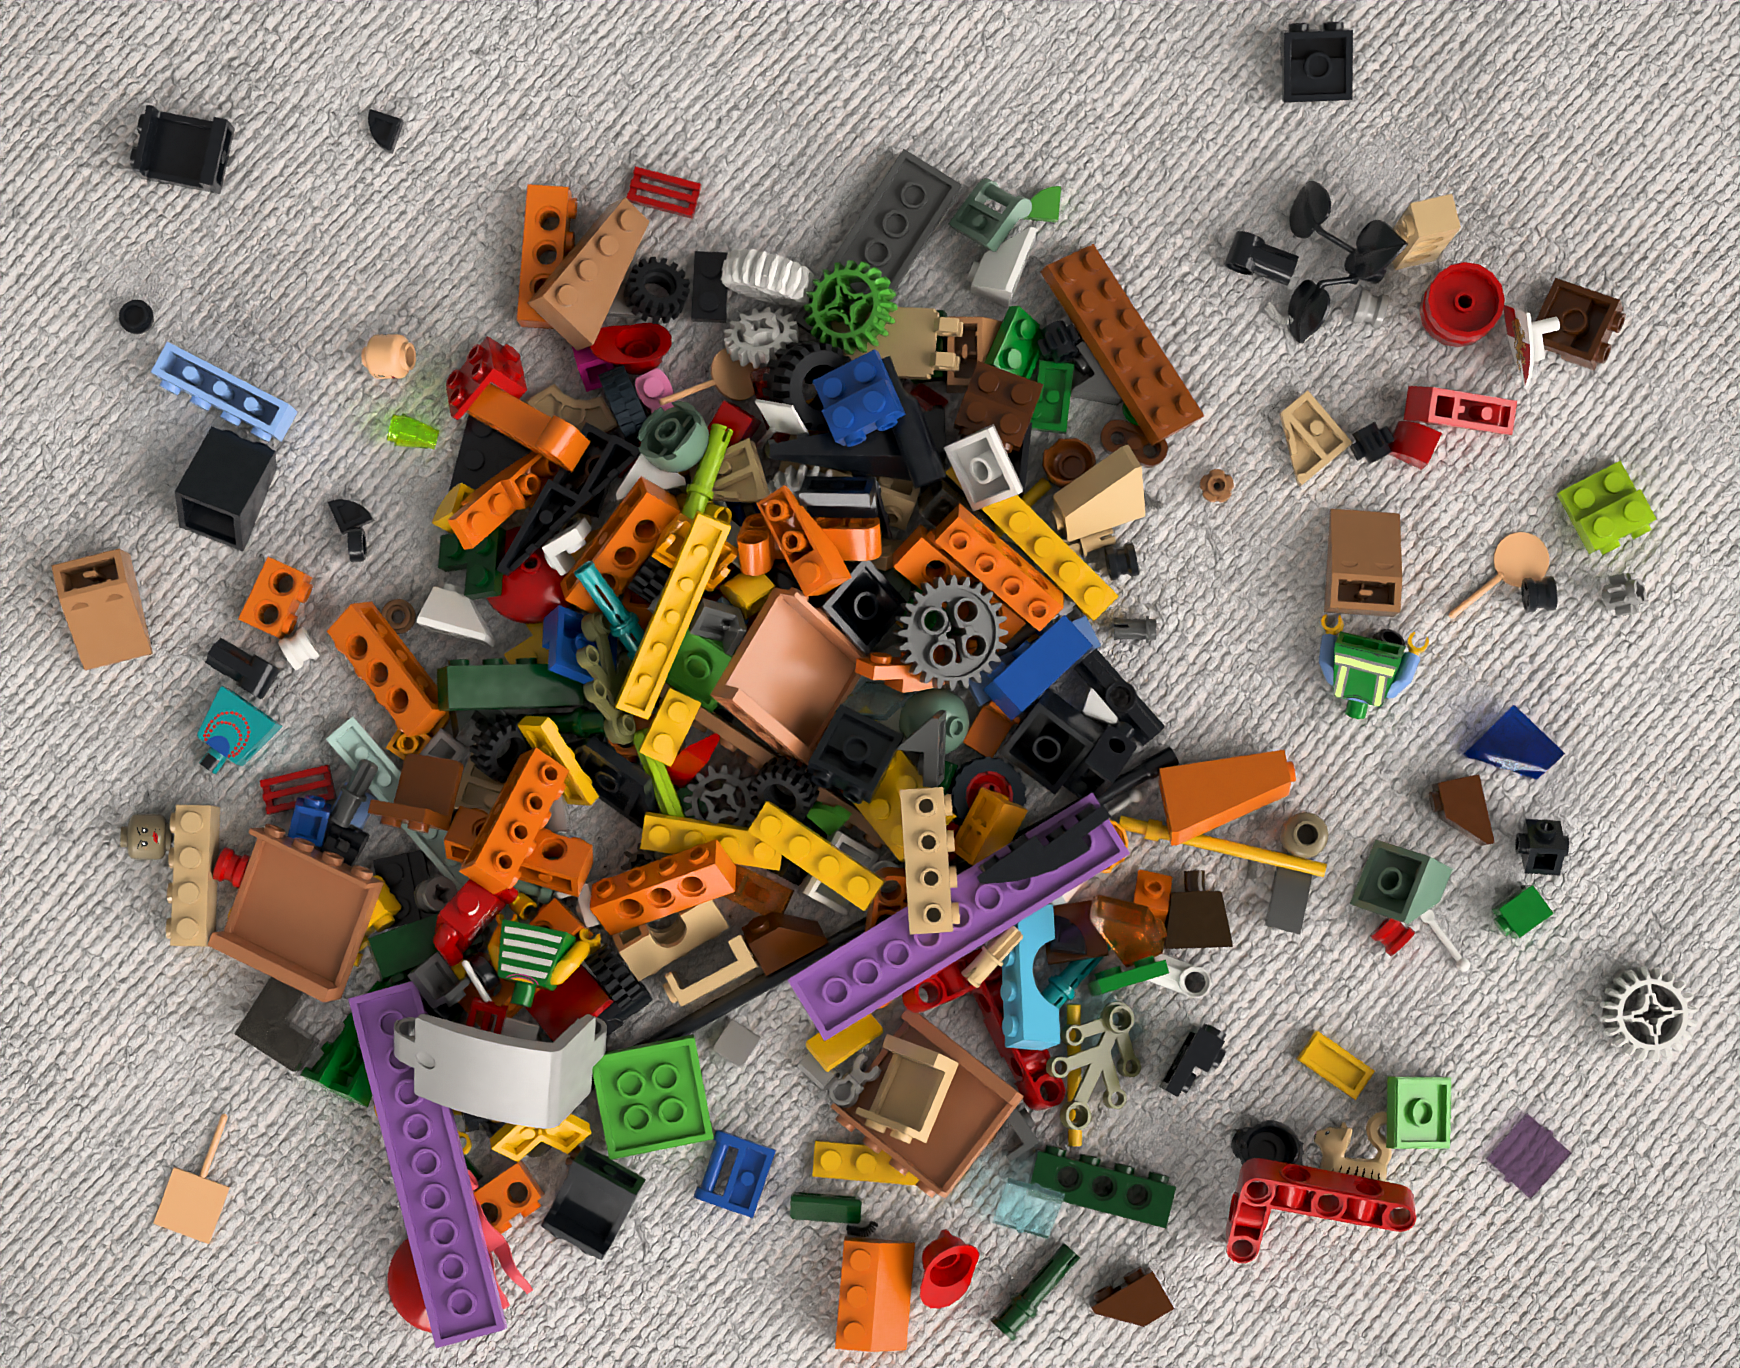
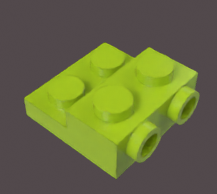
M1621 460L1557 493L1588 554L1599 550L1604 555L1620 547L1621 544L1618 540L1630 534L1634 540L1651 531L1652 529L1649 524L1657 520L1641 489L1636 490Z

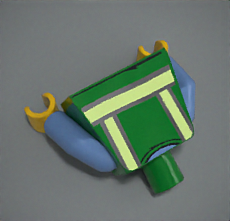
M1325 614L1321 619V625L1326 634L1321 638L1319 664L1327 683L1333 686V695L1348 700L1345 714L1351 718L1364 719L1367 714L1368 704L1380 707L1383 705L1385 698H1395L1412 682L1420 662L1418 655L1426 650L1429 645V639L1426 637L1424 646L1417 648L1412 644L1415 632L1411 633L1406 642L1409 651L1405 652L1406 646L1341 632L1344 622L1340 615L1338 616L1337 626L1329 628L1327 627L1328 615Z

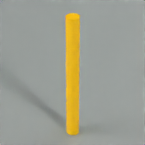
M1066 1004L1067 1025H1081V1004ZM1074 1029L1069 1033L1071 1041H1074L1076 1038V1031ZM1081 1044L1078 1046L1067 1045V1056L1081 1051ZM1081 1067L1070 1071L1067 1075V1102L1072 1101L1080 1084ZM1071 1109L1069 1119L1073 1121L1076 1113L1074 1109ZM1068 1129V1146H1082V1130Z

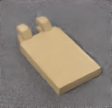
M897 307L898 310L889 312V316L895 319V323H886L884 326L889 336L885 337L879 334L876 337L879 346L876 347L867 342V353L875 349L879 352L881 359L891 356L899 378L930 380L934 370L959 371L960 357L951 352H935L937 336L962 337L964 323L959 322L958 318L939 317V312L934 308ZM871 312L866 316L865 322L870 317ZM837 321L832 322V328L835 332H851L850 327L845 324V321L840 323ZM857 348L853 355L843 353L844 356H849L851 360L866 354V352L858 351Z

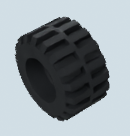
M812 341L786 344V349L780 348L775 352L777 359H770L766 365L770 368L768 374H763L762 381H767V387L762 388L763 396L769 397L768 401L793 405L807 430L827 431L829 426L822 412L824 407L817 393L812 402L807 404L802 392L803 380L812 368L815 369L819 378L852 360L849 356L843 355L844 351L842 349L832 347V344Z

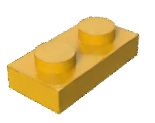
M668 687L638 751L671 767L701 706V702Z

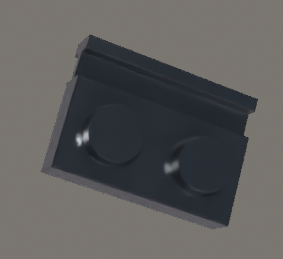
M422 850L373 860L375 874L383 878L390 889V893L396 897L402 906L401 910L393 916L395 922L389 928L407 925L434 915L426 914L419 910L414 900V891L417 885L422 881L430 879L426 855Z

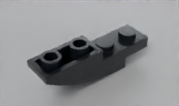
M1090 804L1075 815L1078 820L1075 825L1066 830L1062 824L1048 834L1046 839L1049 843L1045 846L1041 844L1036 835L1029 839L1024 834L1008 845L1011 853L1001 860L994 855L981 864L978 868L982 873L977 876V879L980 883H1004L1039 876L1055 870L1089 851L1090 848L1082 837L1108 820L1111 815L1103 805L1096 809L1093 804Z

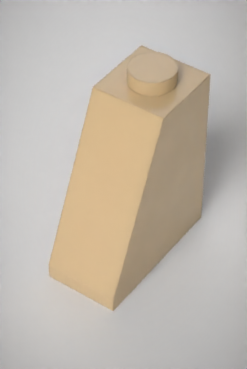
M1129 445L1120 447L1053 495L1054 510L1050 511V517L1055 530H1061L1066 540L1070 542L1145 517L1142 466Z

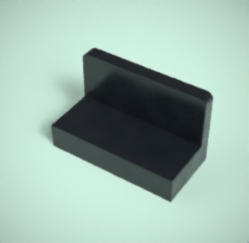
M805 476L799 491L800 506H807V512L811 517L876 518L878 515L876 478Z

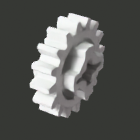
M766 307L762 313H759L757 309H752V315L747 316L742 313L740 314L739 322L731 321V329L724 331V342L727 354H730L733 362L739 360L740 365L743 367L750 362L753 363V368H758L760 363L767 365L770 359L776 360L775 352L780 348L786 349V344L791 342L798 343L800 334L797 321L793 320L792 314L784 316L783 309L772 313L770 307Z

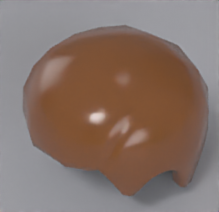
M1059 438L1050 448L1045 449L1043 452V470L1049 481L1060 489L1096 465V456L1091 447L1077 438Z

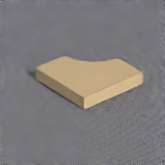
M553 384L525 400L526 404L551 418L553 415L562 418L580 432L586 422L608 434L619 428L617 421L602 396L590 400L574 399L563 394Z

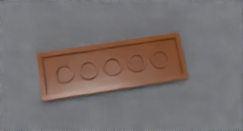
M1094 244L1050 263L1040 271L1152 446L1198 422L1205 416Z

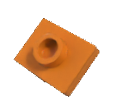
M989 701L982 706L968 729L963 744L984 757L993 758L1012 725L1019 724L1021 719L1015 717L1011 721L995 702Z
M1141 869L1138 870L1133 905L1126 931L1160 938L1169 908L1172 876ZM1146 916L1154 919L1156 924L1146 927L1140 925L1136 920L1139 917Z

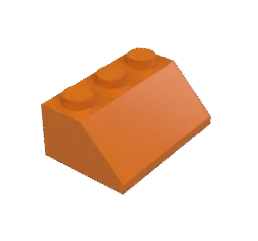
M845 1236L835 1349L866 1352L906 1350L915 1242Z

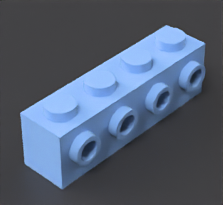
M169 342L165 344L151 370V373L162 380L159 385L160 387L175 395H179L180 391L191 395L190 402L206 411H209L210 407L213 406L222 411L220 415L222 419L238 427L241 421L253 427L250 433L267 442L272 437L282 442L298 413L290 404Z

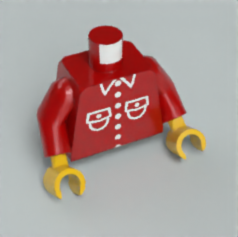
M471 879L465 883L438 914L435 935L433 937L435 947L447 964L452 966L451 970L458 979L467 976V972L462 966V962L465 960L463 959V953L493 921L496 915L501 912L506 904H509V908L521 919L527 920L528 918L523 914L524 909L529 905L537 908V904L523 892L518 893V890L514 887L492 894Z

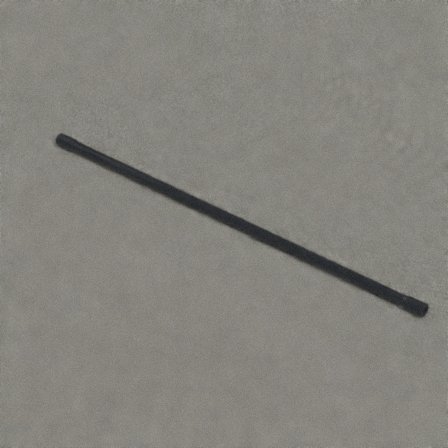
M1171 747L1163 749L1142 761L1140 765L1118 776L1114 783L1097 799L1100 806L1145 781L1158 777L1159 768L1180 765ZM1079 798L1071 802L1070 804L1062 807L1061 809L1053 812L1052 814L1017 832L1013 840L1017 839L1018 837L1024 835L1025 833L1039 826L1043 822L1057 815L1058 813L1070 807L1071 805H1073L1081 799ZM965 861L956 866L957 875L973 865ZM885 914L877 919L876 925L892 915ZM867 916L826 938L827 944L767 976L765 973L759 975L633 1046L687 1036L751 1001L865 932ZM593 1073L591 1091L595 1088Z

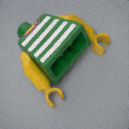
M499 913L496 915L498 926L495 928L487 945L493 968L498 972V977L507 982L515 983L510 1003L531 1008L536 988L554 991L557 985L562 984L589 954H593L600 949L601 936L598 933L594 939L588 940L589 931L583 928L579 932V941L576 942V937L567 932L519 923L516 914H513L511 920H505L504 915Z

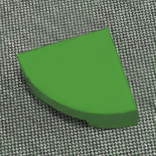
M1061 186L1049 187L1038 192L1030 200L1032 202V211L1024 220L1058 223Z
M817 801L807 817L829 836L847 822L852 815L851 812L840 805L831 807L822 805L823 802Z

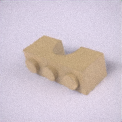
M713 899L679 911L676 921L668 928L656 930L650 928L645 923L614 934L612 938L620 955L639 982L647 976L656 974L662 967L677 958L686 956L692 949L707 940L716 938L722 931L729 928V925L721 909Z

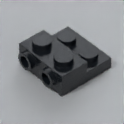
M1323 22V29H1309V23H1290L1289 30L1280 31L1282 102L1352 100L1353 30L1344 28V22Z
M840 704L808 762L807 773L811 774V780L820 787L829 788L830 785H833L843 790V796L853 803L861 804L863 800L871 803L886 776L890 763L898 751L897 747L903 741L904 735Z
M1204 1023L1202 1028L1193 1025L1159 1087L1176 1097H1179L1181 1091L1187 1094L1196 1078V1074L1192 1073L1194 1067L1207 1073L1210 1068H1218L1226 1053L1222 1046L1225 1043L1224 1039L1227 1034L1209 1024Z

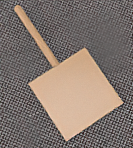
M222 1114L200 1175L177 1167L173 1168L153 1224L210 1244L230 1189L226 1185L206 1178L228 1118L226 1114Z

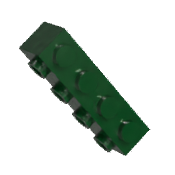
M502 658L483 659L482 665H469V659L448 660V666L437 669L439 711L573 708L584 705L583 683L548 670V664H537V658L516 659V664L503 665Z

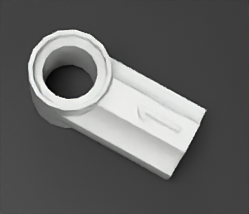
M1152 949L1149 950L1147 957L1154 956L1155 962L1166 960L1169 974L1147 981L1191 998L1202 997L1209 991L1211 979L1206 970ZM1191 972H1199L1204 977V986L1198 992H1190L1185 987V978Z

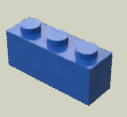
M1063 615L1056 623L1051 620L1040 632L1038 630L1035 631L1039 638L1032 645L1026 640L1012 653L1015 660L1008 667L1002 662L988 675L991 682L983 690L1011 721L1093 646L1066 615Z

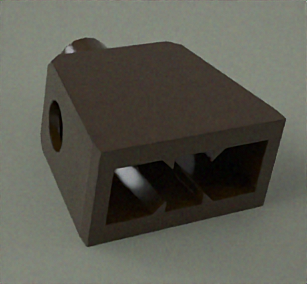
M1205 870L1184 871L1185 892L1170 893L1162 949L1233 947L1222 892L1206 891Z

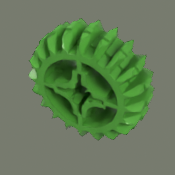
M848 260L845 267L840 262L835 263L834 273L828 269H822L825 279L823 281L813 279V284L817 286L816 291L806 292L807 297L813 301L804 305L805 311L811 313L805 321L809 326H813L811 330L812 336L817 339L820 338V343L832 344V347L844 349V352L848 355H853L856 348L862 353H867V342L875 347L879 346L876 337L879 334L885 337L889 336L884 326L886 323H895V319L889 316V312L898 310L897 305L890 302V300L897 296L893 289L888 288L891 284L890 280L885 276L881 277L882 272L878 268L870 269V265L864 261L857 265L855 261ZM851 283H866L872 292L868 294L863 292L856 293L851 288ZM836 294L834 301L830 303L833 296ZM871 312L870 317L865 322L866 316ZM837 321L840 323L845 321V324L850 327L851 332L837 333L831 327L830 322Z

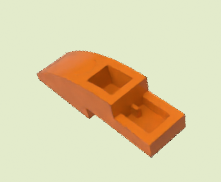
M532 451L499 472L460 502L463 507L447 521L464 550L474 548L516 510L526 509L540 495L548 479L553 481L560 466Z
M971 636L966 642V649L969 654L974 653L977 648V640L974 636ZM941 645L937 646L933 652V659L938 664L945 656L944 648ZM906 651L901 652V657H892V655L887 653L875 652L871 653L870 658H856V673L871 680H885L884 685L902 693L933 688L932 679L927 684L920 682L922 671L916 675L909 673L913 662L902 663L900 661L907 653ZM956 652V660H955V661H956V663H959V662H960V656H959V655L957 654V652Z

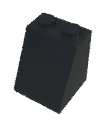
M211 426L175 490L179 527L244 551L277 470L276 451L264 443H254L239 437L230 430L222 431Z

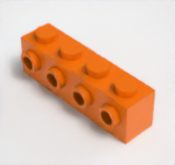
M536 747L521 754L459 872L492 894L507 888L511 889L521 876L519 868L523 860L527 859L536 847L534 838L538 831L545 827L551 817V812L549 811L551 805L560 798L566 788L564 780L570 770Z

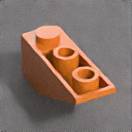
M783 485L756 503L805 597L825 595L852 578L836 546L806 509L800 506V502L786 485Z

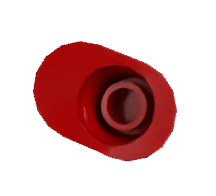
M650 322L608 326L600 329L594 344L589 346V348L600 360L615 364L616 366L623 364L629 374L644 375L657 368L662 362V356L672 346V336L663 326Z
M947 1229L941 1230L938 1238L928 1244L922 1253L924 1276L920 1286V1298L923 1304L929 1308L940 1309L958 1301L966 1293L979 1259V1252L976 1247L965 1244L962 1239L952 1235Z

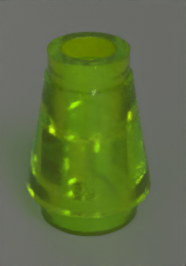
M402 413V416L393 414L386 440L394 442V446L430 448L435 450L440 430L407 414Z

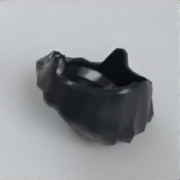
M1266 1120L1255 1126L1244 1127L1235 1133L1231 1141L1232 1151L1236 1158L1241 1160L1242 1165L1249 1159L1262 1158L1304 1166L1302 1162L1304 1143L1299 1141L1295 1132L1282 1122Z

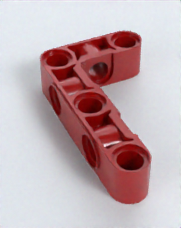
M981 948L961 957L902 993L905 1007L913 1013L925 1012L968 992L973 994L985 1018L983 1022L1001 1058L1004 1057L1016 1081L1014 1085H1016L1019 1093L1024 1096L1023 1101L1027 1107L1040 1111L1057 1106L1063 1101L1065 1086L1062 1079L1051 1077L1046 1071V1063L1051 1058L1048 1049L1039 1051L1005 1047V1035L1002 1031L1004 1009L1000 994L1002 967L998 965L978 988L967 980L968 977L965 978L961 974L962 970H965L980 954ZM920 987L927 992V1003L922 1001L919 996ZM1041 1085L1047 1090V1100H1044L1040 1094Z
M1252 1158L1243 1163L1236 1189L1231 1199L1229 1217L1226 1224V1252L1228 1257L1234 1262L1248 1263L1253 1261L1258 1255L1271 1209L1396 1232L1407 1231L1416 1222L1414 1195L1408 1187L1401 1184L1297 1164Z

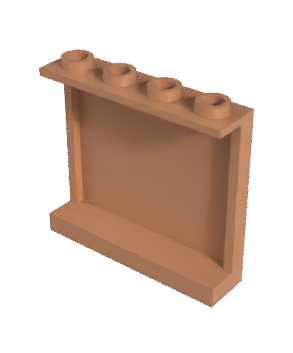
M774 587L710 695L780 755L786 756L787 761L794 758L797 759V766L801 767L803 763L808 766L812 754L840 704L845 705L861 677L860 674L855 672L856 658H870L871 653L868 656H863L842 631L829 622L830 618L823 610L813 607L807 602L809 597H805L802 591L793 587L789 590Z
M265 824V827L250 828L248 833L257 837L224 931L212 932L208 946L322 1002L341 999L384 882L373 877V871L359 865L351 867L343 863L344 858L336 853L328 851L322 853L315 850V844L306 839H292L286 836V831L281 827Z
M906 1009L900 1016L904 1022L893 1036L938 1052L959 1063L927 1142L924 1143L912 1138L910 1144L890 1136L892 1129L886 1128L883 1134L865 1126L867 1119L855 1114L858 1107L869 1111L894 1054L885 1048L882 1049L865 1071V1073H869L875 1066H878L882 1070L880 1076L863 1085L865 1089L859 1094L856 1104L850 1108H841L833 1103L831 1108L839 1114L835 1120L850 1132L855 1128L865 1135L862 1142L874 1152L879 1154L881 1150H884L890 1155L892 1159L889 1161V1164L904 1176L910 1172L917 1177L919 1181L916 1183V1186L931 1198L935 1194L947 1198L1024 1096L921 1014L913 1013Z

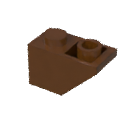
M1141 1266L1123 1276L1125 1282L1114 1289L1111 1285H1107L1093 1294L1095 1300L1089 1303L1093 1312L1097 1315L1142 1327L1175 1309L1151 1268L1143 1270Z

